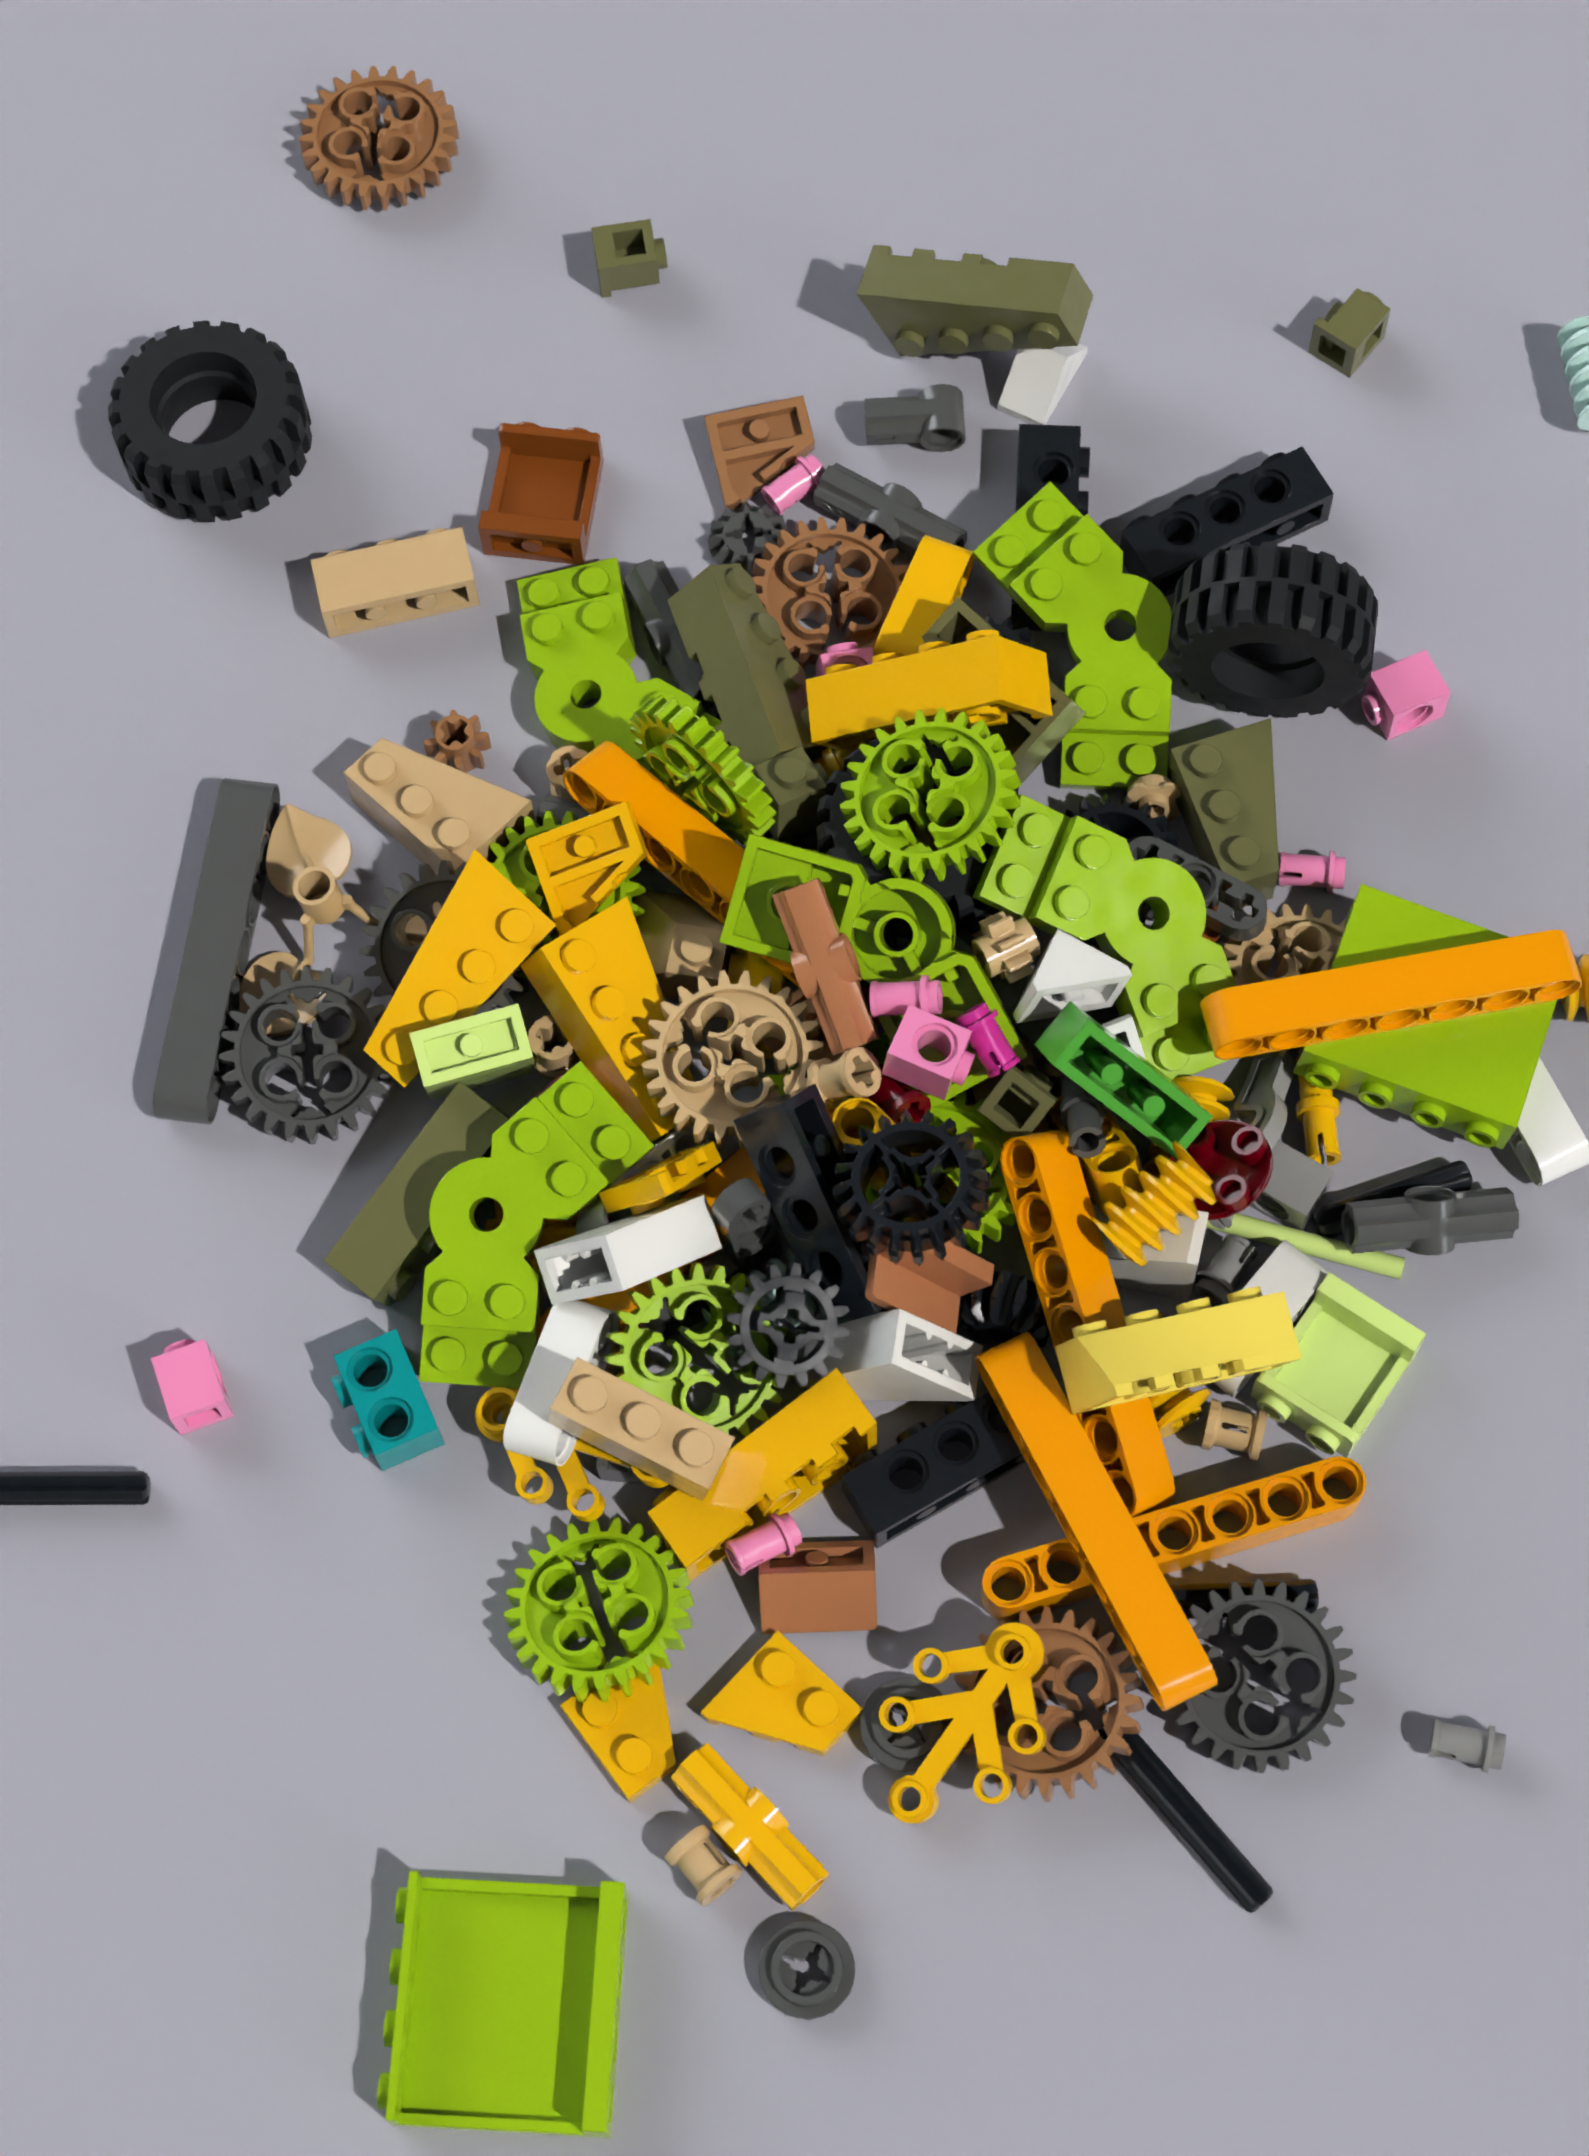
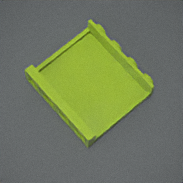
M1361 884L1345 920V929L1331 969L1508 938V936ZM1557 1000L1304 1046L1293 1073L1305 1077L1310 1084L1318 1088L1344 1091L1357 1096L1362 1103L1378 1109L1390 1108L1411 1116L1416 1123L1429 1128L1442 1127L1464 1135L1465 1139L1474 1145L1486 1148L1497 1147L1503 1150L1517 1129Z
M409 1871L408 1887L398 1888L395 1906L396 1923L404 1924L402 1948L392 1949L389 1968L390 1985H398L396 2010L387 2009L383 2030L384 2047H392L390 2072H381L377 2091L378 2110H386L385 2120L393 2126L611 2138L629 1890L625 1882L601 1881L600 1887L429 1878L422 1877L418 1871Z

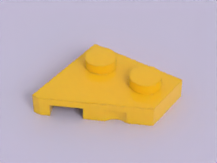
M777 1630L700 1713L702 1718L710 1724L718 1726L720 1723L751 1732L755 1737L772 1742L782 1741L795 1745L797 1749L825 1756L861 1717L863 1708Z

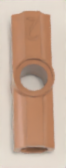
M820 877L772 895L793 950L790 953V958L797 982L806 999H811L821 1029L827 1039L832 1055L878 1039L880 1036L859 983L862 980V975L856 954L847 935L840 933Z

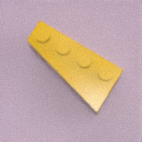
M626 896L544 945L520 966L582 1063L646 1137L653 1142L674 1129L673 1120L677 1113L674 1112L664 1117L659 1115L657 1104L663 1097L649 1098L646 1085L655 1078L644 1077L641 1064L653 1059L643 1053L642 1042L644 1040L657 1039L650 1033L648 1024L650 1020L667 1021L662 1014L660 1005L665 1000L628 897ZM681 1044L676 1045L675 1049L669 1050L667 1052L669 1053L677 1050L678 1046ZM687 1068L683 1072L682 1077L694 1082L691 1071Z
M835 1368L728 1451L703 1501L674 1486L662 1492L653 1501L654 1508L647 1512L651 1527L656 1534L661 1535L667 1551L672 1549L679 1562V1568H685L689 1580L692 1581L727 1557L724 1542L730 1539L733 1540L766 1523L767 1516L775 1512L779 1516L786 1512L791 1514L841 1480L842 1475L848 1472L846 1467L852 1460L871 1450H875L878 1454L877 1422L838 1368Z

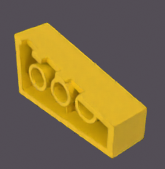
M978 630L968 633L966 635L967 641L951 645L947 641L928 642L921 644L918 647L919 653L904 656L902 653L895 652L882 653L871 658L872 664L857 667L855 664L829 666L825 669L826 675L806 679L811 743L836 750L857 748L860 744L869 745V741L877 738L875 733L877 728L884 730L889 735L895 733V718L898 716L905 722L907 727L914 725L917 710H922L927 721L933 722L939 708H944L950 723L963 711L966 712L971 724H976L983 720L987 727L1007 724V713L1015 711L1031 714L1033 719L1051 717L1053 712L1046 652L1001 637L997 630Z
M474 849L363 1050L398 1083L406 1088L420 1073L409 1033L473 1016L554 930L556 924Z

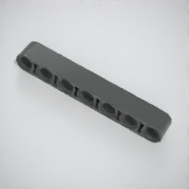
M224 778L220 784L154 1087L153 1113L157 1119L211 1125L216 1117L223 1085L222 1076L225 1075L227 1066L221 1063L219 1054L230 1051L231 1047L222 1039L221 1033L223 1031H234L235 1023L230 1018L229 1013L230 1011H238L240 986L247 970L267 874L266 855L268 842L279 816L280 790L276 783Z

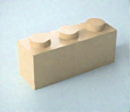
M463 527L454 529L438 528L422 536L403 540L387 539L377 543L375 546L353 551L337 550L328 553L324 557L310 560L321 613L329 638L480 605Z
M579 1357L576 1358L558 1392L547 1419L548 1423L701 1501L704 1500L735 1439L734 1436Z

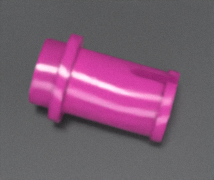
M982 1002L959 1015L956 1020L961 1027L972 1031L969 1042L990 1079L1001 1073L1000 1070L1003 1069L1005 1072L1021 1060L1013 1051L995 1020V1017L998 1015L997 1010H990L986 1002Z

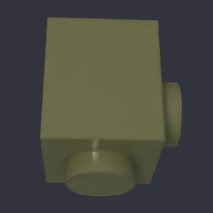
M803 747L754 766V775L765 783L761 790L773 799L769 805L776 811V815L772 817L776 822L769 831L776 841H785L818 826V805L820 798L826 795V783L829 778L819 763H812Z

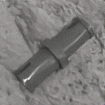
M1063 1074L1058 1084L1062 1095L1059 1115L1061 1124L1069 1133L1070 1147L1073 1146L1072 1152L1081 1158L1095 1157L1103 1151L1106 1145V1137L1103 1135L1102 1123L1105 1117L1103 1103Z

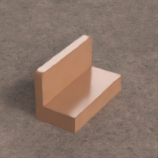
M948 1241L944 1243L947 1255L943 1260L936 1257L934 1250L930 1249L923 1251L924 1261L920 1266L914 1263L911 1252H904L902 1259L895 1265L890 1261L888 1247H886L875 1257L870 1254L865 1297L867 1300L889 1311L902 1309L956 1334L961 1296L991 1286L993 1283L994 1264Z
M874 1540L802 1542V1544L795 1547V1554L787 1557L782 1553L759 1565L761 1630L763 1633L775 1634L777 1630L780 1633L866 1631L877 1628Z

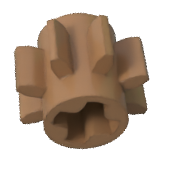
M451 710L450 715L444 717L439 722L435 720L430 722L435 738L423 741L427 756L435 757L434 760L465 773L470 772L475 767L481 769L485 767L483 755L480 751L490 749L491 742L489 733L480 732L481 725L476 714L467 719L464 716L458 715L455 710Z

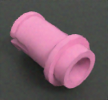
M812 454L806 458L799 456L795 459L794 467L768 486L761 488L762 496L774 513L781 516L785 510L813 490H816L819 479L825 469Z
M1330 851L1329 856L1281 852L1278 886L1327 888V894H1332L1333 889H1344L1346 857L1335 856V851Z
M921 975L920 981H871L869 991L872 1017L904 1015L909 1004L931 1014H941L943 1007L941 981L930 980L929 975Z
M774 1512L767 1516L766 1523L733 1540L730 1539L724 1542V1549L733 1569L738 1575L742 1576L750 1569L782 1553L787 1557L795 1554V1547L802 1544V1537L797 1524L789 1513L786 1512L779 1516Z

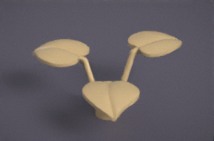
M291 804L284 805L272 829L267 848L266 871L270 883L275 890L287 898H296L304 912L300 918V923L303 926L304 957L300 963L298 958L291 953L273 952L257 959L248 968L240 986V1011L245 1014L249 1008L242 995L246 992L260 999L264 995L260 985V980L263 978L276 988L281 986V970L285 969L292 981L295 982L300 981L303 966H308L313 980H320L322 973L310 969L314 963L313 926L315 924L333 923L340 918L344 910H349L369 926H378L379 920L355 903L352 896L344 895L337 883L347 872L353 856L352 845L346 833L333 822L309 814ZM435 902L432 906L436 917L441 910L439 902ZM418 915L412 917L407 922L405 928V935L412 945L417 946L422 943L427 934V926ZM322 994L318 1000L314 999L310 1003H305L302 999L297 1000L293 995H289L288 998L295 1003V1007L300 1015L297 1023H302L303 1028L312 1023L319 1016L316 1009L317 1004L327 994ZM289 1018L274 1020L268 1027L267 1037L293 1033L296 1022Z

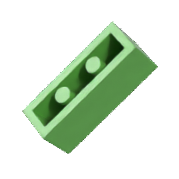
M1071 1001L1067 1003L1034 1044L1053 1066L1176 1160L1178 1159L1172 1143L1176 1140L1186 1150L1213 1117L1191 1094Z

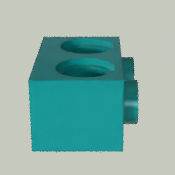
M397 1329L333 1355L340 1374L330 1379L343 1409L354 1405L361 1423L351 1427V1430L364 1459L374 1455L381 1470L384 1471L445 1444ZM382 1368L387 1370V1376L381 1384L375 1387L360 1385L362 1376L370 1369ZM401 1417L408 1420L407 1428L402 1434L396 1437L381 1435V1429L389 1419Z

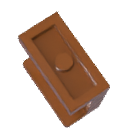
M519 422L517 424L501 423L498 432L501 448L488 511H481L478 526L483 553L485 555L584 565L604 463L600 435L578 427L556 429L540 427L531 422Z

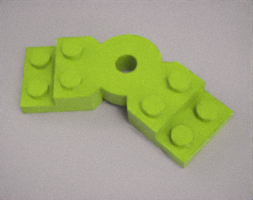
M1050 481L973 551V557L1044 632H1066L1069 651L1078 665L1065 676L1063 692L1086 713L1062 739L1060 788L1127 791L1135 780L1144 775L1159 774L1167 777L1172 679L1159 665L1167 656L1172 610L1164 594L1154 584L1137 575L1122 573L1123 551L1088 514L1083 516ZM1122 619L1132 626L1134 634L1127 640L1117 641L1107 635L1105 626L1112 620Z
M617 557L517 580L522 609L520 621L526 657L535 678L538 680L534 694L535 709L548 738L557 749L572 745L589 753L600 743L610 741L619 746L653 774L655 770L642 758L646 752L635 745L634 741L637 737L630 731V728L633 726L630 718L652 696L657 698L659 695H662L667 701L673 697L681 708L686 704L689 705L696 716L700 718L702 716L706 717L709 725L715 731V727L722 723L719 719L706 713L700 701L660 678L637 682L635 674L630 667V664L637 655L621 567ZM600 699L597 704L590 708H581L588 700ZM707 762L694 776L698 779L711 765ZM659 779V780H660L661 782H663L666 786H669V785H668L667 783H665L662 779Z
M1023 794L1018 795L1021 802L1020 807L1009 809L1008 811L1015 825L1013 828H1001L999 836L1003 845L1001 847H993L973 898L1017 919L1024 917L1031 926L1052 936L1059 929L1080 941L1095 937L1099 947L1106 955L1127 965L1132 976L1115 1001L1120 1017L1127 1014L1133 1017L1146 1060L1170 1079L1191 1076L1228 1061L1214 1056L1201 1012L1200 1002L1204 997L1215 991L1237 985L1223 947L1202 937L1206 924V905L1196 880L1187 870L1170 860L1154 857L1134 861L1127 839L1080 816L1070 818ZM1142 901L1148 903L1154 913V921L1149 929L1141 923L1138 916L1139 906Z
M749 834L720 937V943L791 963L790 953L793 950L772 895L820 877L840 933L847 935L854 949L862 979L870 984L871 981H920L921 975H929L930 980H940L943 993L942 1013L933 1015L959 1025L956 1020L959 1015L982 1002H986L990 1010H997L998 1015L995 1017V1020L1015 1054L1019 1056L1020 1060L1029 1055L1003 1009V1003L977 956L954 949L956 927L953 914L944 898L935 889L923 882L910 878H889L872 884L862 864L755 834ZM893 918L904 919L913 930L912 942L904 950H895L885 942L884 928L888 921ZM904 1015L878 1017L891 1043ZM970 1042L966 1051L975 1054V1058L963 1086L952 1082L945 1100L923 1092L930 1099L931 1109L988 1078L987 1071ZM929 1047L919 1050L920 1055L927 1061L941 1062L945 1060L944 1055L935 1048Z
M581 1061L538 1098L535 1096L492 1134L490 1157L471 1159L455 1166L441 1179L435 1188L430 1202L429 1221L433 1237L442 1253L425 1267L421 1312L423 1334L419 1382L519 1389L538 1343L543 1278L542 1274L527 1257L537 1247L544 1232L546 1219L571 1221L599 1196V1192L609 1188L655 1148L653 1143ZM495 1199L503 1209V1219L496 1229L485 1232L476 1225L474 1211L481 1201Z

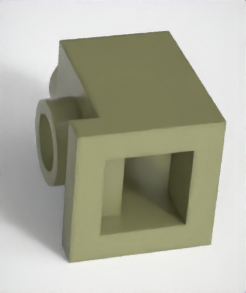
M651 219L591 227L602 298L611 297L612 290L660 283L658 269L668 268L664 239H654Z
M1357 288L1345 303L1337 301L1329 310L1325 319L1321 317L1317 319L1313 325L1308 352L1350 378L1384 338L1391 308L1384 305L1376 295L1370 292H1363Z
M1017 1063L1008 1069L979 1107L978 1111L1012 1137L1029 1135L1035 1130L1061 1095L1052 1089L1054 1086L1052 1080L1041 1070L1031 1065H1027L1024 1068Z

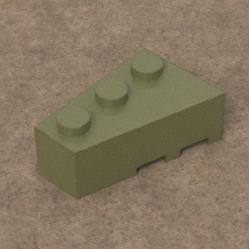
M1271 718L1172 748L1170 750L1167 778L1180 787V796L1175 801L1199 859L1256 888L1263 894L1266 900L1272 899L1279 873ZM1220 891L1218 902L1220 901L1225 904V891Z

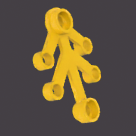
M492 1388L485 1392L478 1401L475 1411L476 1425L480 1432L493 1442L503 1443L506 1423L498 1424L497 1417L503 1409L512 1408L519 1391L516 1388ZM580 1438L577 1439L567 1462L561 1467L557 1466L568 1492L566 1498L567 1507L577 1519L583 1522H591L601 1516L605 1508V1499L597 1488L589 1483L576 1451L630 1468L646 1486L662 1488L669 1485ZM506 1450L517 1476L515 1480L517 1493L526 1502L533 1505L546 1502L554 1490L552 1478L542 1468L536 1466L534 1458ZM535 1477H541L543 1483L540 1490L532 1494L527 1493L526 1486L528 1482ZM586 1494H593V1505L588 1510L579 1511L577 1508L579 1499Z
M1006 1623L996 1628L990 1634L986 1645L943 1652L936 1648H925L916 1654L913 1660L914 1674L920 1681L928 1684H940L948 1678L949 1674L979 1670L987 1671L972 1691L912 1701L907 1698L894 1696L886 1699L880 1706V1723L886 1730L895 1733H905L916 1724L953 1718L916 1773L899 1778L890 1788L888 1804L891 1812L897 1819L905 1823L919 1824L933 1817L939 1806V1795L936 1786L972 1735L974 1736L979 1773L976 1775L973 1784L976 1796L987 1804H1000L1009 1798L1012 1792V1780L1004 1771L994 1711V1703L1007 1685L1015 1722L1008 1731L1010 1746L1020 1754L1034 1755L1043 1749L1047 1740L1045 1728L1038 1722L1031 1680L1040 1670L1045 1656L1043 1642L1034 1629L1022 1623ZM1018 1641L1024 1650L1023 1657L1019 1662L1010 1664L1004 1657V1648L1008 1643ZM937 1655L941 1660L942 1668L937 1676L930 1678L923 1671V1662L928 1656ZM901 1703L907 1709V1720L904 1724L895 1726L890 1722L889 1711L895 1704ZM1025 1725L1033 1726L1037 1732V1741L1030 1748L1022 1747L1017 1739L1019 1730ZM991 1774L998 1775L1003 1782L1002 1792L994 1798L989 1797L983 1789L986 1777ZM911 1787L915 1788L921 1797L919 1806L913 1811L907 1810L901 1800L903 1792Z

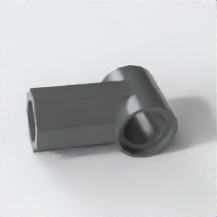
M936 384L924 388L918 396L865 399L867 445L921 442V445L927 450L948 452L961 447L966 440L963 393L956 386Z

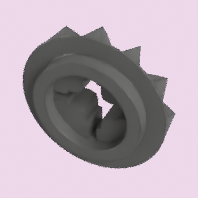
M747 501L741 507L733 510L725 507L722 516L717 521H712L708 547L712 559L717 565L740 563L742 568L751 577H755L752 573L755 559H764L762 554L766 542L778 546L779 531L784 529L788 532L783 515L777 516L771 512L767 504L760 508L751 506ZM750 526L757 537L754 541L755 545L752 546L753 553H748L743 539H739L743 537V530Z
M899 1678L878 1687L867 1699L860 1718L861 1738L872 1759L888 1767L893 1772L916 1773L953 1718L918 1724L917 1729L921 1734V1740L924 1744H921L917 1739L913 1740L908 1735L903 1736L900 1740L896 1738L890 1743L889 1741L893 1738L894 1732L886 1730L880 1723V1706L886 1699L894 1696L907 1698L912 1701L942 1696L943 1694L933 1685L915 1678ZM898 1703L892 1707L897 1714L901 1713L907 1718L908 1712L903 1704ZM889 1711L890 1722L897 1726L893 1719V1713Z
M797 1921L782 1927L767 1941L760 1957L759 1978L767 1999L784 2015L811 2021L815 2018L834 2013L850 1995L855 1978V1961L847 1941L834 1928L818 1921ZM816 1947L821 1948L818 1953L817 1968L824 1974V1978L831 1982L827 1984L822 1980L820 1982L810 1980L805 1988L801 1987L799 1993L795 1994L797 1972L791 1968L789 1963L783 1961L784 1958L805 1962L810 1954L813 1955Z

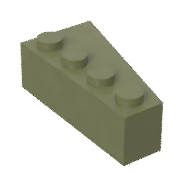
M873 245L857 296L900 356L917 357L925 354H963L965 352L977 351L1005 352L1012 349L1029 348L1052 349L1054 347L1078 346L1093 294L1074 263L1009 257L1007 266L997 265L993 261L983 258V255L963 253L961 261L935 259L934 250L914 248L912 257L892 255L891 246Z
M741 564L709 565L667 601L688 657L700 663L703 675L698 684L704 700L712 701L716 704L722 723L715 727L716 731L721 730L724 733V741L729 746L738 747L740 750L738 756L743 761L752 764L753 767L799 747H803L812 762L822 757L821 750L827 747L811 743L806 674L803 668L790 654L781 638V630L778 623L767 613L756 593L754 580L742 568Z
M459 1081L323 1261L376 1302L390 1307L395 1301L398 1302L404 1299L417 1283L419 1273L441 1251L433 1237L429 1221L430 1202L435 1188L441 1179L455 1166L471 1159L490 1157L492 1134L508 1121L510 1117ZM481 1201V1202L476 1206L475 1210L478 1208V1206H479L483 1201Z

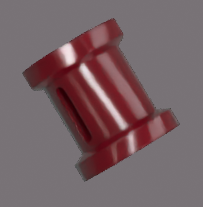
M884 1063L880 1064L882 1078L880 1088L874 1095L866 1097V1099L877 1104L896 1124L901 1123L900 1115L904 1108L911 1113L913 1122H920L925 1112L931 1109L930 1099L923 1092L912 1090L907 1084L883 1075Z

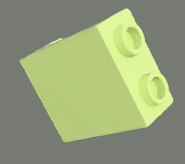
M518 1003L409 1033L422 1082L430 1100L448 1096L459 1081L470 1089H475L536 1072L533 1054Z
M1329 1272L1318 1287L1314 1300L1294 1328L1302 1359L1275 1369L1262 1371L1254 1382L1250 1396L1257 1400L1256 1405L1259 1409L1268 1411V1417L1280 1423H1285L1288 1420L1306 1432V1439L1317 1449L1327 1454H1334L1336 1451L1347 1458L1418 1353L1426 1333Z

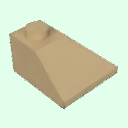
M649 890L635 896L634 904L644 909L645 912L643 915L634 917L663 997L679 999L677 991L679 986L686 988L692 994L699 992L698 976L702 975L709 985L713 987L718 985L720 971L725 970L728 975L730 956L734 952V946L719 942L724 926L691 897Z

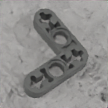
M1142 836L1128 844L1134 861L1149 858L1150 856L1170 860L1187 870L1192 877L1204 879L1209 884L1210 891L1204 897L1206 905L1205 926L1237 941H1249L1258 937L1264 930L1267 923V901L1256 888L1159 838ZM1220 891H1225V904L1220 901L1218 902ZM1142 901L1138 910L1141 923L1151 909L1150 905ZM1218 902L1217 910L1213 911L1212 909L1216 906ZM1245 904L1252 907L1253 918L1244 916L1240 922L1233 920V909L1241 910ZM1092 937L1082 942L1091 946L1096 939Z
M744 1178L729 1185L720 1193L712 1205V1214L722 1249L701 1263L705 1278L707 1279L716 1264L725 1266V1283L727 1284L738 1272L746 1275L755 1269L765 1275L766 1263L772 1258L780 1259L782 1255V1247L771 1203L750 1178ZM689 1272L683 1276L684 1279L688 1278ZM664 1297L663 1308L660 1309L659 1318L650 1320V1323H640L638 1327L650 1328V1330L662 1333L663 1341L653 1344V1346H661L667 1344L666 1341L669 1338L674 1340L681 1335L677 1330L680 1326L689 1329L702 1320L704 1316L700 1307H703L709 1313L711 1311L704 1300H696L686 1308L684 1319L679 1320L669 1316L667 1298Z

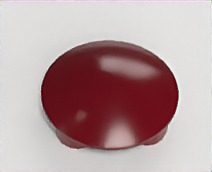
M1219 1120L1207 1123L1186 1149L1214 1182L1211 1184L1217 1200L1214 1205H1210L1198 1198L1193 1200L1197 1210L1209 1212L1208 1220L1230 1217L1250 1206L1262 1194L1272 1174L1273 1155L1267 1139L1258 1127L1241 1121ZM1169 1155V1157H1168L1169 1160H1171V1161H1173V1162H1177V1161H1178V1160L1174 1159L1171 1155Z

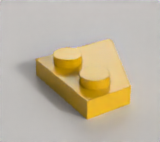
M626 801L525 840L559 936L588 920L648 855L631 804Z
M714 1141L682 1150L598 1194L607 1214L630 1208L632 1215L635 1216L664 1203L663 1197L674 1192L675 1194L684 1192L705 1182L706 1179L703 1173L721 1163L722 1159Z
M655 1664L649 1668L653 1684L647 1685L638 1676L631 1679V1696L627 1697L619 1685L611 1686L608 1701L602 1702L597 1689L590 1688L583 1702H579L574 1694L560 1705L565 1715L630 1803L678 1768L661 1668Z

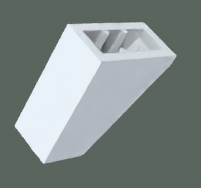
M705 1194L659 1205L635 1216L631 1215L534 1250L551 1304L554 1305L624 1291L722 1249L715 1228L714 1218L710 1213Z
M1092 1204L1096 1219L1107 1224L1109 1222L1107 1215L1096 1204ZM1197 1210L1200 1217L1196 1221L1179 1213L1177 1219L1182 1233L1176 1236L1161 1229L1159 1232L1165 1245L1162 1251H1157L1144 1244L1142 1248L1148 1261L1144 1267L1128 1260L1100 1230L1116 1286L1189 1301L1209 1212Z
M895 1309L839 1324V1326L851 1330L850 1336L844 1338L836 1337L834 1345L841 1350L843 1356L841 1359H837L827 1355L823 1360L828 1374L835 1368H838L860 1400L972 1401L976 1397L979 1376L975 1356L982 1353L983 1346L907 1311ZM812 1339L806 1344L804 1357L815 1348L819 1340ZM812 1369L807 1371V1386L812 1387L824 1377L818 1375Z

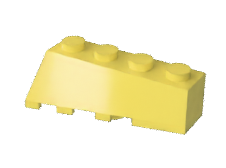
M1260 1286L1251 1287L1227 1294L1228 1304L1212 1307L1210 1299L1207 1297L1175 1306L1178 1315L1160 1318L1158 1309H1151L1124 1317L1126 1324L1124 1327L1108 1330L1106 1320L1072 1328L1074 1338L1055 1346L1072 1415L1275 1369L1302 1359L1284 1291L1262 1296Z

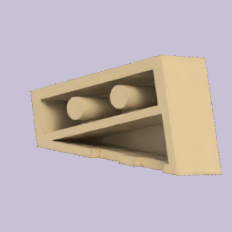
M384 738L376 742L343 772L353 802L423 864H429L436 876L438 875L441 860L451 861L457 876L459 868L463 862H468L474 849L488 862L494 863L497 856L489 846L491 842L506 847L510 843L505 831L507 827L512 828L519 834L525 833L524 817L529 816L536 821L530 799Z

